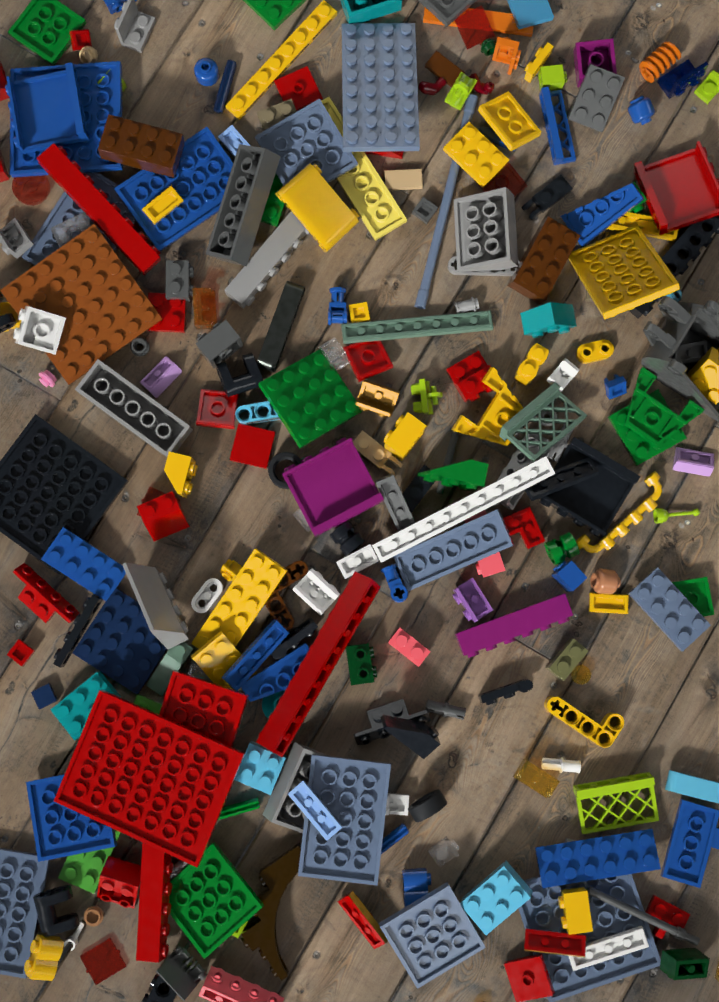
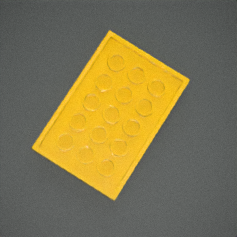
M638 225L571 252L568 258L604 320L680 290L678 281Z

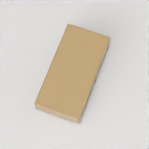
M422 169L384 171L385 185L389 191L423 188Z

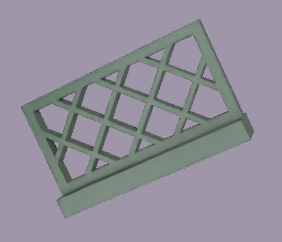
M555 382L506 422L500 431L499 436L504 441L508 439L532 462L538 460L587 417L581 409L559 391L560 387ZM557 399L561 400L564 403V407H554V401ZM551 411V418H541V412ZM554 412H565V419H556ZM568 412L576 413L579 418L568 419ZM538 422V429H528V423ZM541 423H552V430H542ZM555 423L565 424V430H555ZM516 433H525V441L517 440L514 435ZM528 434H539V441H528ZM542 434L552 435V441H542ZM529 446H539V452L534 455L529 450Z

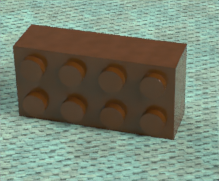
M108 114L98 151L101 159L175 178L185 142L182 133Z
M549 216L545 218L539 225L507 286L537 304L546 301L581 235Z

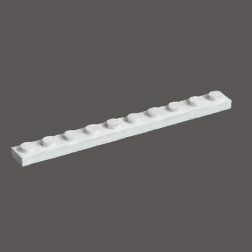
M545 456L372 546L382 563L554 475L555 472Z

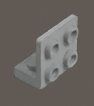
M135 0L125 1L122 6L121 16L116 19L114 24L121 45L142 53L156 23V19L153 16L138 11Z

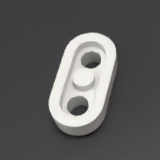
M211 578L203 584L192 599L191 605L194 611L205 613L212 607L223 592V584L220 580ZM213 584L217 586V590L215 592H212L210 590V587ZM200 600L205 601L204 607L199 606Z

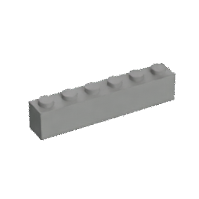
M292 211L248 261L247 267L244 266L224 290L226 295L243 309L246 305L250 306L255 300V294L258 291L261 292L266 287V281L278 273V267L282 262L286 263L291 257L290 253L293 249H298L303 242V237L306 234H310Z

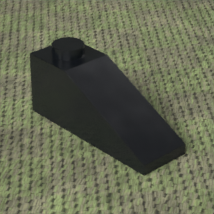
M387 715L380 717L383 727L387 732L423 759L441 745L438 738L439 733L432 726L429 727L423 722Z

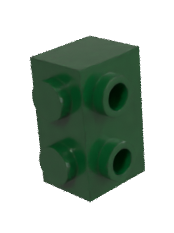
M369 643L346 646L351 686L374 682V678L377 677L376 666H372L371 658H375L373 646L369 647Z
M696 948L662 950L660 970L673 980L707 978L710 958Z

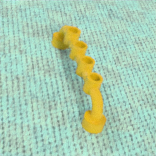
M654 471L644 479V482L649 487L654 486V493L647 497L636 509L631 511L623 521L618 523L610 533L601 538L596 545L592 546L589 544L590 539L586 534L576 540L579 550L583 548L589 553H597L603 548L609 550L615 545L614 538L618 535L623 537L630 531L627 527L632 522L636 525L642 521L644 517L641 514L645 510L651 512L658 506L655 501L658 500L662 493V485L659 482L661 476Z

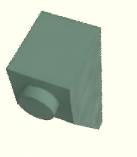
M186 641L170 648L146 686L160 696H163L168 688L172 672L174 670L180 672L196 648Z

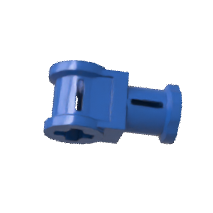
M330 288L331 302H329L328 325L346 324L347 309L346 302H344L346 288Z
M392 564L380 571L385 575L391 590L392 599L395 602L401 603L407 599L408 591L403 586L398 575L397 565ZM396 589H400V591H405V593L402 594L403 598L399 599L398 596L394 597V594H396Z

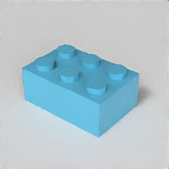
M506 860L462 898L460 904L482 932L487 935L528 901L533 891Z

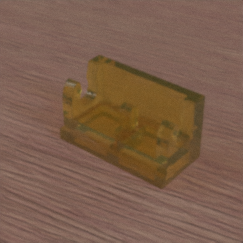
M525 758L513 775L514 778L545 798H550L560 783L559 780Z

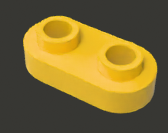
M605 339L585 343L576 350V358L583 364L605 360L613 354L614 346L609 340ZM602 346H606L608 351L604 352ZM584 350L589 351L588 356L584 355Z

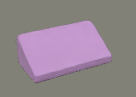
M165 356L140 383L157 398L182 373V370L170 358Z
M676 447L673 470L710 476L714 470V454Z

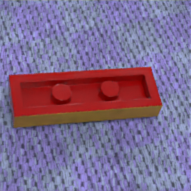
M353 891L337 901L374 949L386 944L388 940L379 924Z
M525 929L524 951L585 958L586 935H569L568 933Z

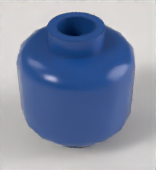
M202 58L197 61L194 73L198 83L207 87L214 85L219 79V70L216 62L210 58Z
M642 95L629 102L630 106L627 110L633 123L644 125L652 121L651 116L655 114V109L649 97L644 98Z

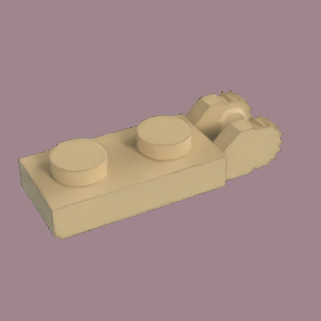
M363 430L353 441L355 448L362 456L388 475L394 473V471L384 465L387 460H390L396 467H402L403 464L392 456V453Z

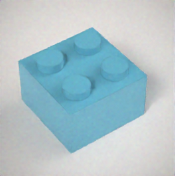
M251 741L235 781L271 795L287 756L280 757L260 744Z

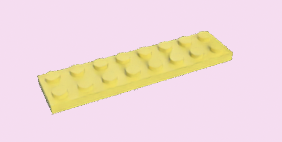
M330 97L322 100V103L343 137V117ZM352 152L358 162V166L339 176L336 180L376 241L406 223L407 219L365 152Z

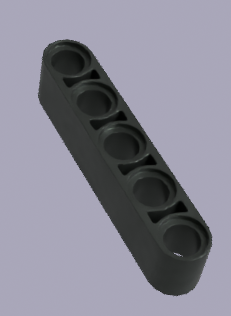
M287 280L257 360L258 367L275 373L301 304L305 286Z

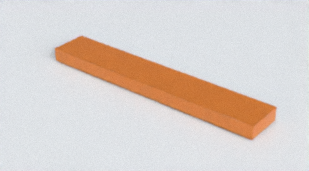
M425 7L423 23L444 25ZM468 8L449 25L452 27L532 37L534 27L530 26L518 30L512 13Z

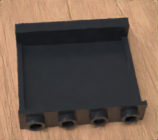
M573 437L553 470L590 457L599 470L598 475L539 498V502L546 507L552 506L557 509L556 513L563 517L568 516L572 518V522L577 526L587 527L592 535L603 537L606 536L607 529L632 487L641 476Z

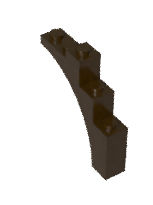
M300 843L260 869L259 880L264 887L268 886V889L259 894L258 898L265 906L254 915L259 917V919L245 928L241 934L243 936L241 940L246 948L250 947L252 951L258 947L260 948L259 953L261 957L269 961L272 974L275 977H279L281 981L288 977L289 970L281 957L277 943L276 916L280 899L288 884L299 870Z

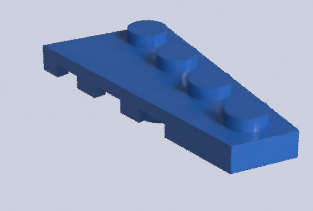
M631 183L560 217L569 229L581 235L578 242L581 246H584L638 205L644 198L636 186Z
M306 643L302 644L248 679L241 689L244 694L249 695V702L286 690L300 663L309 651L308 645Z

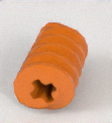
M663 42L650 56H647L644 61L640 62L639 70L641 75L647 82L653 83L655 81L654 78L658 79L660 74L665 73V69L671 67L670 64L673 65L676 63V60H680L681 53L671 42Z

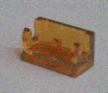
M192 288L194 325L197 330L212 329L217 323L215 290H212V288Z

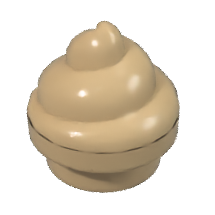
M85 46L79 52V58L83 64L96 63L98 52L91 46Z

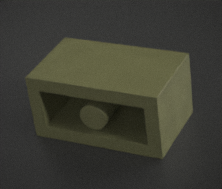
M570 638L545 668L559 680L564 681L588 653V650L574 638Z

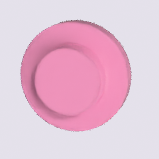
M45 370L39 373V381L44 386H55L57 379L50 371Z

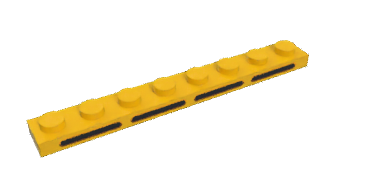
M323 0L225 105L226 109L237 119L241 120L274 84V80L278 79L337 16V11Z

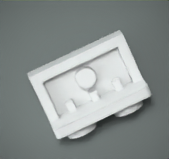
M312 568L292 589L320 616L340 595L334 585L329 584L321 573Z

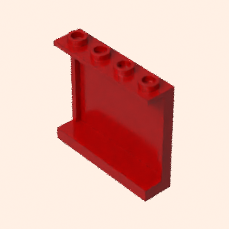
M697 141L696 148L648 165L643 166L642 161L634 163L635 178L641 192L647 198L646 204L659 235L719 215V178L715 177L714 166L712 162L709 163L707 150L705 147H702L700 141Z

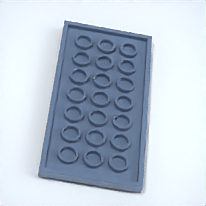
M415 23L342 24L343 152L420 150Z

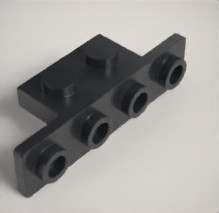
M404 699L368 710L367 714L372 728L355 733L354 738L357 745H366L373 740L389 737L391 734L383 727L380 718L382 715L423 722L425 724L431 721L427 709L409 715Z

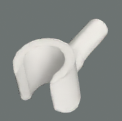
M81 921L73 935L67 938L64 942V947L68 942H72L73 947L71 951L74 950L78 945V936L85 925L84 922Z

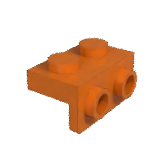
M498 37L492 60L509 64L507 74L511 75L512 69L516 70L521 50L518 47L520 42L514 41L509 37Z

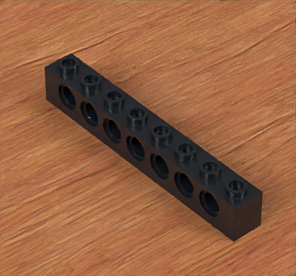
M715 216L691 224L661 258L666 266H670L673 269L672 274L674 277L678 273L683 275L689 268L687 263L690 260L694 262L701 254L700 248L702 246L706 248L712 242L713 238L711 236L714 232L719 233L718 217ZM702 225L707 226L709 231L703 230ZM690 239L696 240L697 245H693ZM678 252L683 253L685 255V259H681L678 256ZM662 297L628 311L638 319L642 314L646 317L653 309L650 305L654 301L658 303Z

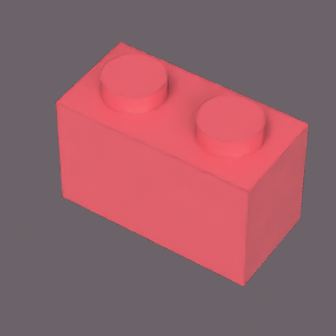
M400 627L387 642L418 667L431 652Z

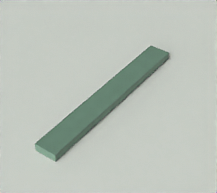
M491 310L341 324L343 344L490 331L494 328Z

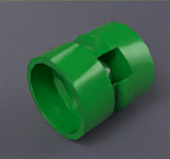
M570 532L559 536L558 540L552 539L544 543L546 552L554 565L565 561V557L570 559L580 554L578 545Z

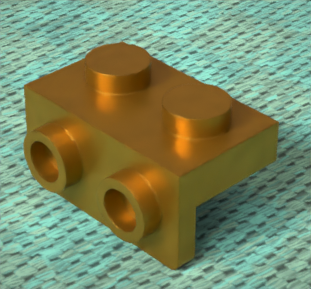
M364 379L355 405L359 406V409L363 411L371 410L377 412L376 414L380 417H391L400 391Z

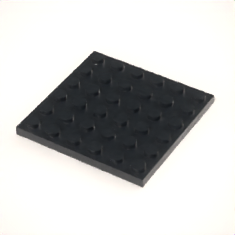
M35 414L0 461V532L56 573L61 574L60 571L41 560L61 529L65 527L83 540H86L129 481Z

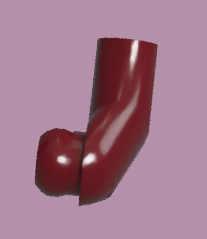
M477 73L469 76L477 80L474 87L475 92L488 95L494 90V84L490 81L482 83Z
M440 77L435 83L420 82L418 89L423 94L436 95L447 83Z

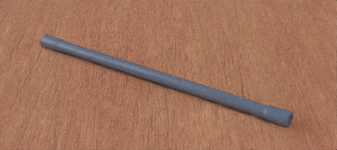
M470 94L465 103L460 130L468 122L471 123L478 100L476 95ZM453 159L423 278L414 305L419 309L426 308L429 288L460 168Z

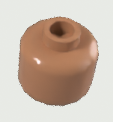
M599 568L592 573L590 578L591 587L600 594H613L621 584L620 577L612 569Z

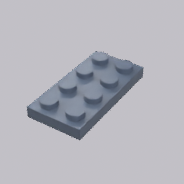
M658 567L628 593L680 651H684L711 626Z

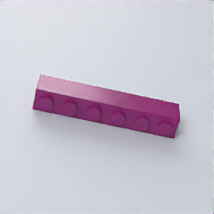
M564 593L455 633L462 655H468V658L478 655V651L486 648V651L497 648L496 644L504 642V644L516 641L514 638L516 636L522 635L523 638L534 634L533 630L540 628L541 631L549 629L554 622L558 621V624L570 621L569 617L573 616V613Z

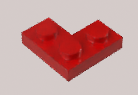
M530 506L503 518L510 536L519 532L527 549L545 542Z

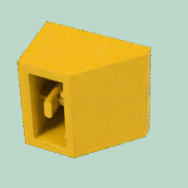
M169 451L164 471L176 492L181 497L187 499V495H190L192 492L193 484L191 480L192 476H196L198 465L190 456Z

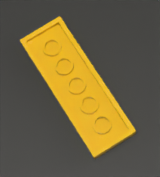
M255 548L191 644L200 649L222 631L236 647L288 570Z

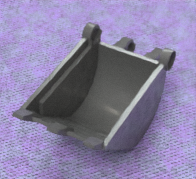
M664 296L658 304L665 318L663 325L660 328L653 324L652 321H648L643 329L650 342V346L642 357L641 364L645 369L657 376L656 380L686 399L692 400L705 409L702 413L719 422V402L715 405L706 399L687 376L688 371L698 361L682 364L676 361L675 358L672 359L679 345L683 343L707 340L708 350L711 347H714L716 350L719 348V304L712 300H708L705 306L689 302L678 303L674 299Z

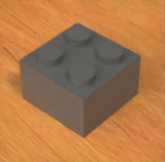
M227 320L216 323L212 327L213 330L211 332L202 334L197 339L198 342L195 343L200 353L213 369L216 368L215 364L224 362L243 347L240 336Z

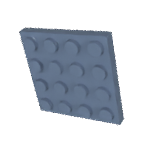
M320 98L255 136L261 148H266L281 156L276 175L283 186L309 163L312 165L316 164L321 169V176L327 183L358 166V162L352 152H343V137Z
M448 882L379 923L381 930L417 989L486 948Z

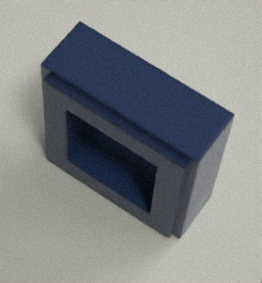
M50 683L31 692L39 710L58 701Z

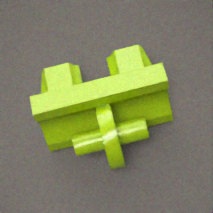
M461 72L444 102L461 111L477 80Z
M425 378L419 379V383L411 385L412 395H421V401L413 402V411L415 413L434 415L433 405H438V398L443 397V393L437 392L436 386H431L430 388V381H426Z

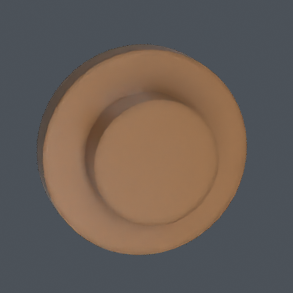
M90 906L84 912V921L89 926H98L104 919V912L98 906Z

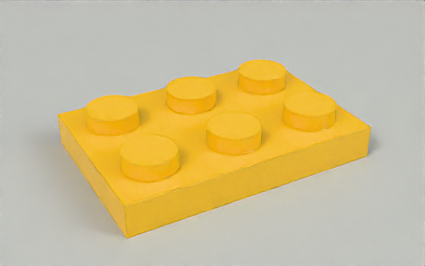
M509 91L479 106L478 111L510 151L541 135L542 131Z
M470 122L443 147V151L482 188L509 162V159Z
M220 631L192 654L191 657L214 684L232 689L221 677L242 654L226 635Z

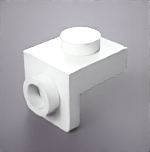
M565 358L546 381L551 385L555 382L560 387L559 391L562 392L579 372V369Z
M388 793L385 815L408 816L409 795Z

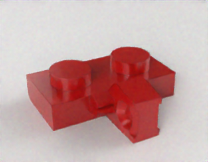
M656 895L652 896L645 910V913L675 927L680 926L684 928L690 917L688 912ZM655 926L652 933L658 938L663 939L666 931Z

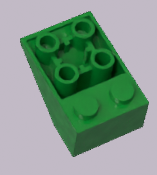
M470 459L418 473V476L424 477L423 480L428 482L441 481V485L452 487L456 485L459 486L460 490L470 491V489L477 490V488L485 486L489 464Z

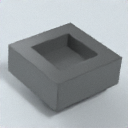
M422 197L413 209L412 214L425 224H428L437 212L438 207Z

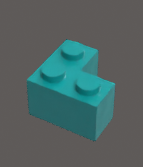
M549 302L520 313L524 335H530L532 338L542 337L545 332L553 333L558 331L559 334L568 333L571 328L577 326L573 304Z

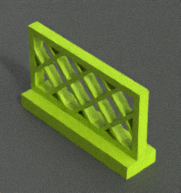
M650 772L573 785L582 835L659 821L654 790L655 781ZM649 788L650 794L646 800L638 796L641 789ZM628 791L632 796L625 804L618 798L623 792ZM605 795L613 798L607 807L599 802ZM589 798L594 803L587 811L582 807L581 800ZM635 798L643 802L638 811L630 807ZM616 801L624 805L618 815L610 810ZM597 804L605 809L599 818L591 813ZM647 805L652 808L653 816L644 817L641 815ZM629 809L635 815L631 820L626 821L622 816ZM608 812L616 817L611 824H606L602 821ZM589 815L597 820L593 827L585 828V821Z

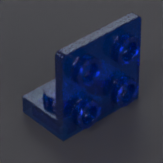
M688 59L658 78L657 83L669 99L674 96L679 97L686 91V88L689 86L694 87L701 81L700 78L705 75V70L709 64L706 61L695 68Z

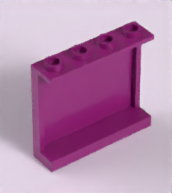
M342 438L336 442V446L332 448L327 446L319 451V455L315 457L310 455L302 459V463L298 466H295V464L290 465L282 473L315 537L384 501L383 496L379 493L355 448L352 438Z

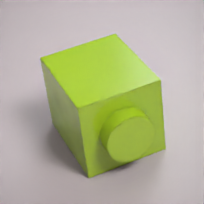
M563 64L540 67L538 73L540 90L543 87H549L550 91L563 89L564 83L567 82V72L563 71Z

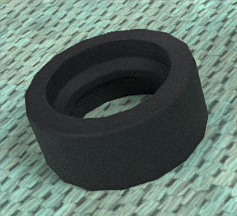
M282 452L271 459L268 473L274 485L282 489H289L287 483L281 481L276 476V465L285 459L293 461L297 466L302 461L294 453Z
M437 789L416 800L409 806L408 810L415 822L418 823L443 809L447 805V801L442 792Z

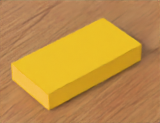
M171 185L143 207L142 211L155 225L183 203L184 200Z
M589 593L588 612L628 614L629 595Z

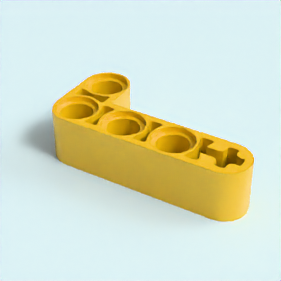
M549 696L544 702V707L550 714L603 748L610 747L624 726L623 717L617 713H607L600 724H598L559 697ZM552 701L556 702V704L559 707L563 708V710L560 711L555 708L551 709L552 705L550 703ZM569 711H573L575 714V718L572 721L566 719V714ZM615 716L618 719V723L615 727H611L610 719ZM585 722L591 724V729L588 732H584L582 729ZM602 733L607 734V741L605 743H600L599 736Z

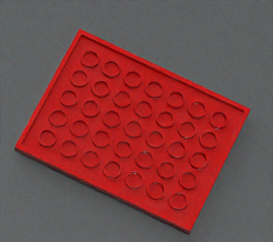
M99 690L54 802L198 867L245 753L107 691Z

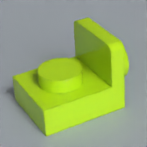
M712 70L708 77L694 91V94L707 105L719 93V73Z

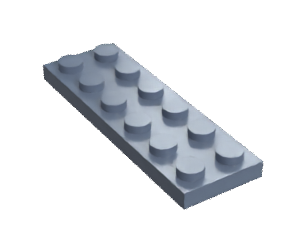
M497 509L394 556V560L407 590L411 591L512 547L514 543L501 513Z

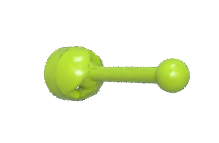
M655 508L653 510V519L656 524L666 522L672 516H698L700 510L693 509V511L668 513L663 508Z

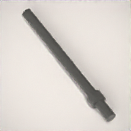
M591 886L588 889L589 895L673 934L674 938L681 941L686 940L696 946L700 942V938L686 932V929L680 926L675 927Z

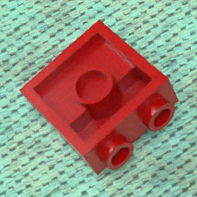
M479 351L446 369L447 374L465 403L469 400L471 403L476 401L484 391L487 393L493 391L481 382L490 369V365H487Z

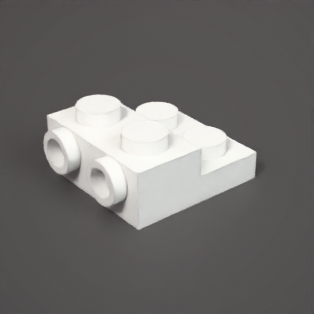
M25 306V309L21 308L18 320H21L19 328L16 327L13 333V339H16L15 343L56 355L66 318L29 306Z

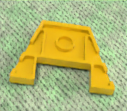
M490 367L481 382L496 392L493 400L477 425L465 416L460 415L451 430L508 446L510 441L508 439L504 441L499 436L501 428L520 412L523 407L509 391L505 381L498 375V371L494 367Z

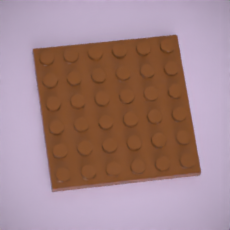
M95 224L0 290L18 316L21 308L25 309V306H29L66 318L56 355L45 353L68 385H71L85 375L97 359L102 362L163 320Z

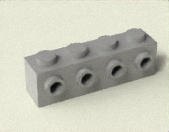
M528 434V441H539V435ZM542 437V441L550 442L548 439ZM529 446V450L535 455L539 452V446ZM554 447L550 448L538 460L544 458L545 456L548 458L549 454L551 453ZM518 449L512 454L508 465L502 469L497 481L534 462ZM525 490L501 501L500 504L513 510Z

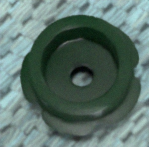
M490 38L484 40L481 44V53H484L486 56L492 55L497 41Z

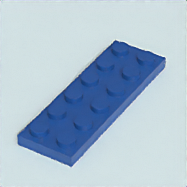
M653 829L535 847L542 888L661 869Z

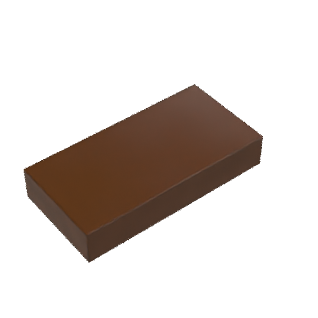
M438 51L425 64L426 69L438 78L442 77L451 88L461 72L465 74L463 70Z

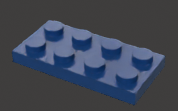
M65 527L61 529L41 558L42 561L104 601H107L126 574L123 565Z
M680 799L661 871L662 877L701 888L719 818V810Z

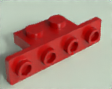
M24 563L14 569L13 573L26 584L17 598L45 623L50 621L56 612L68 623H71L80 614L73 605L65 600L60 593L55 591L27 564Z

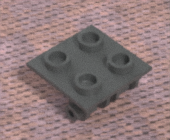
M177 946L156 972L185 1001L207 974L205 972L206 969H203L200 964L196 965L197 960L192 961L193 956L189 958L190 954L186 951L185 947Z

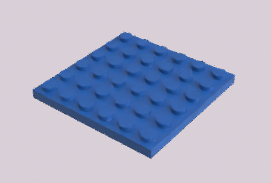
M120 61L74 64L78 71L89 140L61 147L67 152L68 155L66 157L71 162L74 160L81 167V173L123 170V164L101 159L98 151L108 114L122 118V64ZM65 65L10 69V78L12 81L63 71L66 68ZM103 76H105V77L102 79V81L98 84L97 82H98ZM10 112V175L12 177L49 175L37 161V157L45 150L23 154L19 148H16L13 139L16 134L11 125L13 116Z

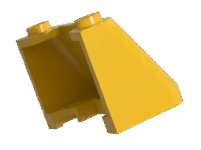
M309 163L275 195L280 201L286 203V207L292 211L313 238L318 240L320 248L324 252H328L359 222L357 219L359 215L353 208L349 209L321 176V169L316 164L312 165Z

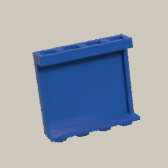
M72 62L65 63L66 70L12 81L9 76H6L7 84L5 89L10 97L8 107L13 116L11 125L16 134L13 137L14 144L23 154L45 150L53 143L59 147L89 140L78 71Z

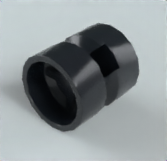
M349 520L329 535L336 544H340V550L345 556L351 554L365 542L359 533L354 532L355 528Z

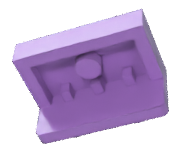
M474 578L453 589L454 594L452 596L458 605L461 603L464 607L463 614L468 621L472 620L475 623L493 611Z

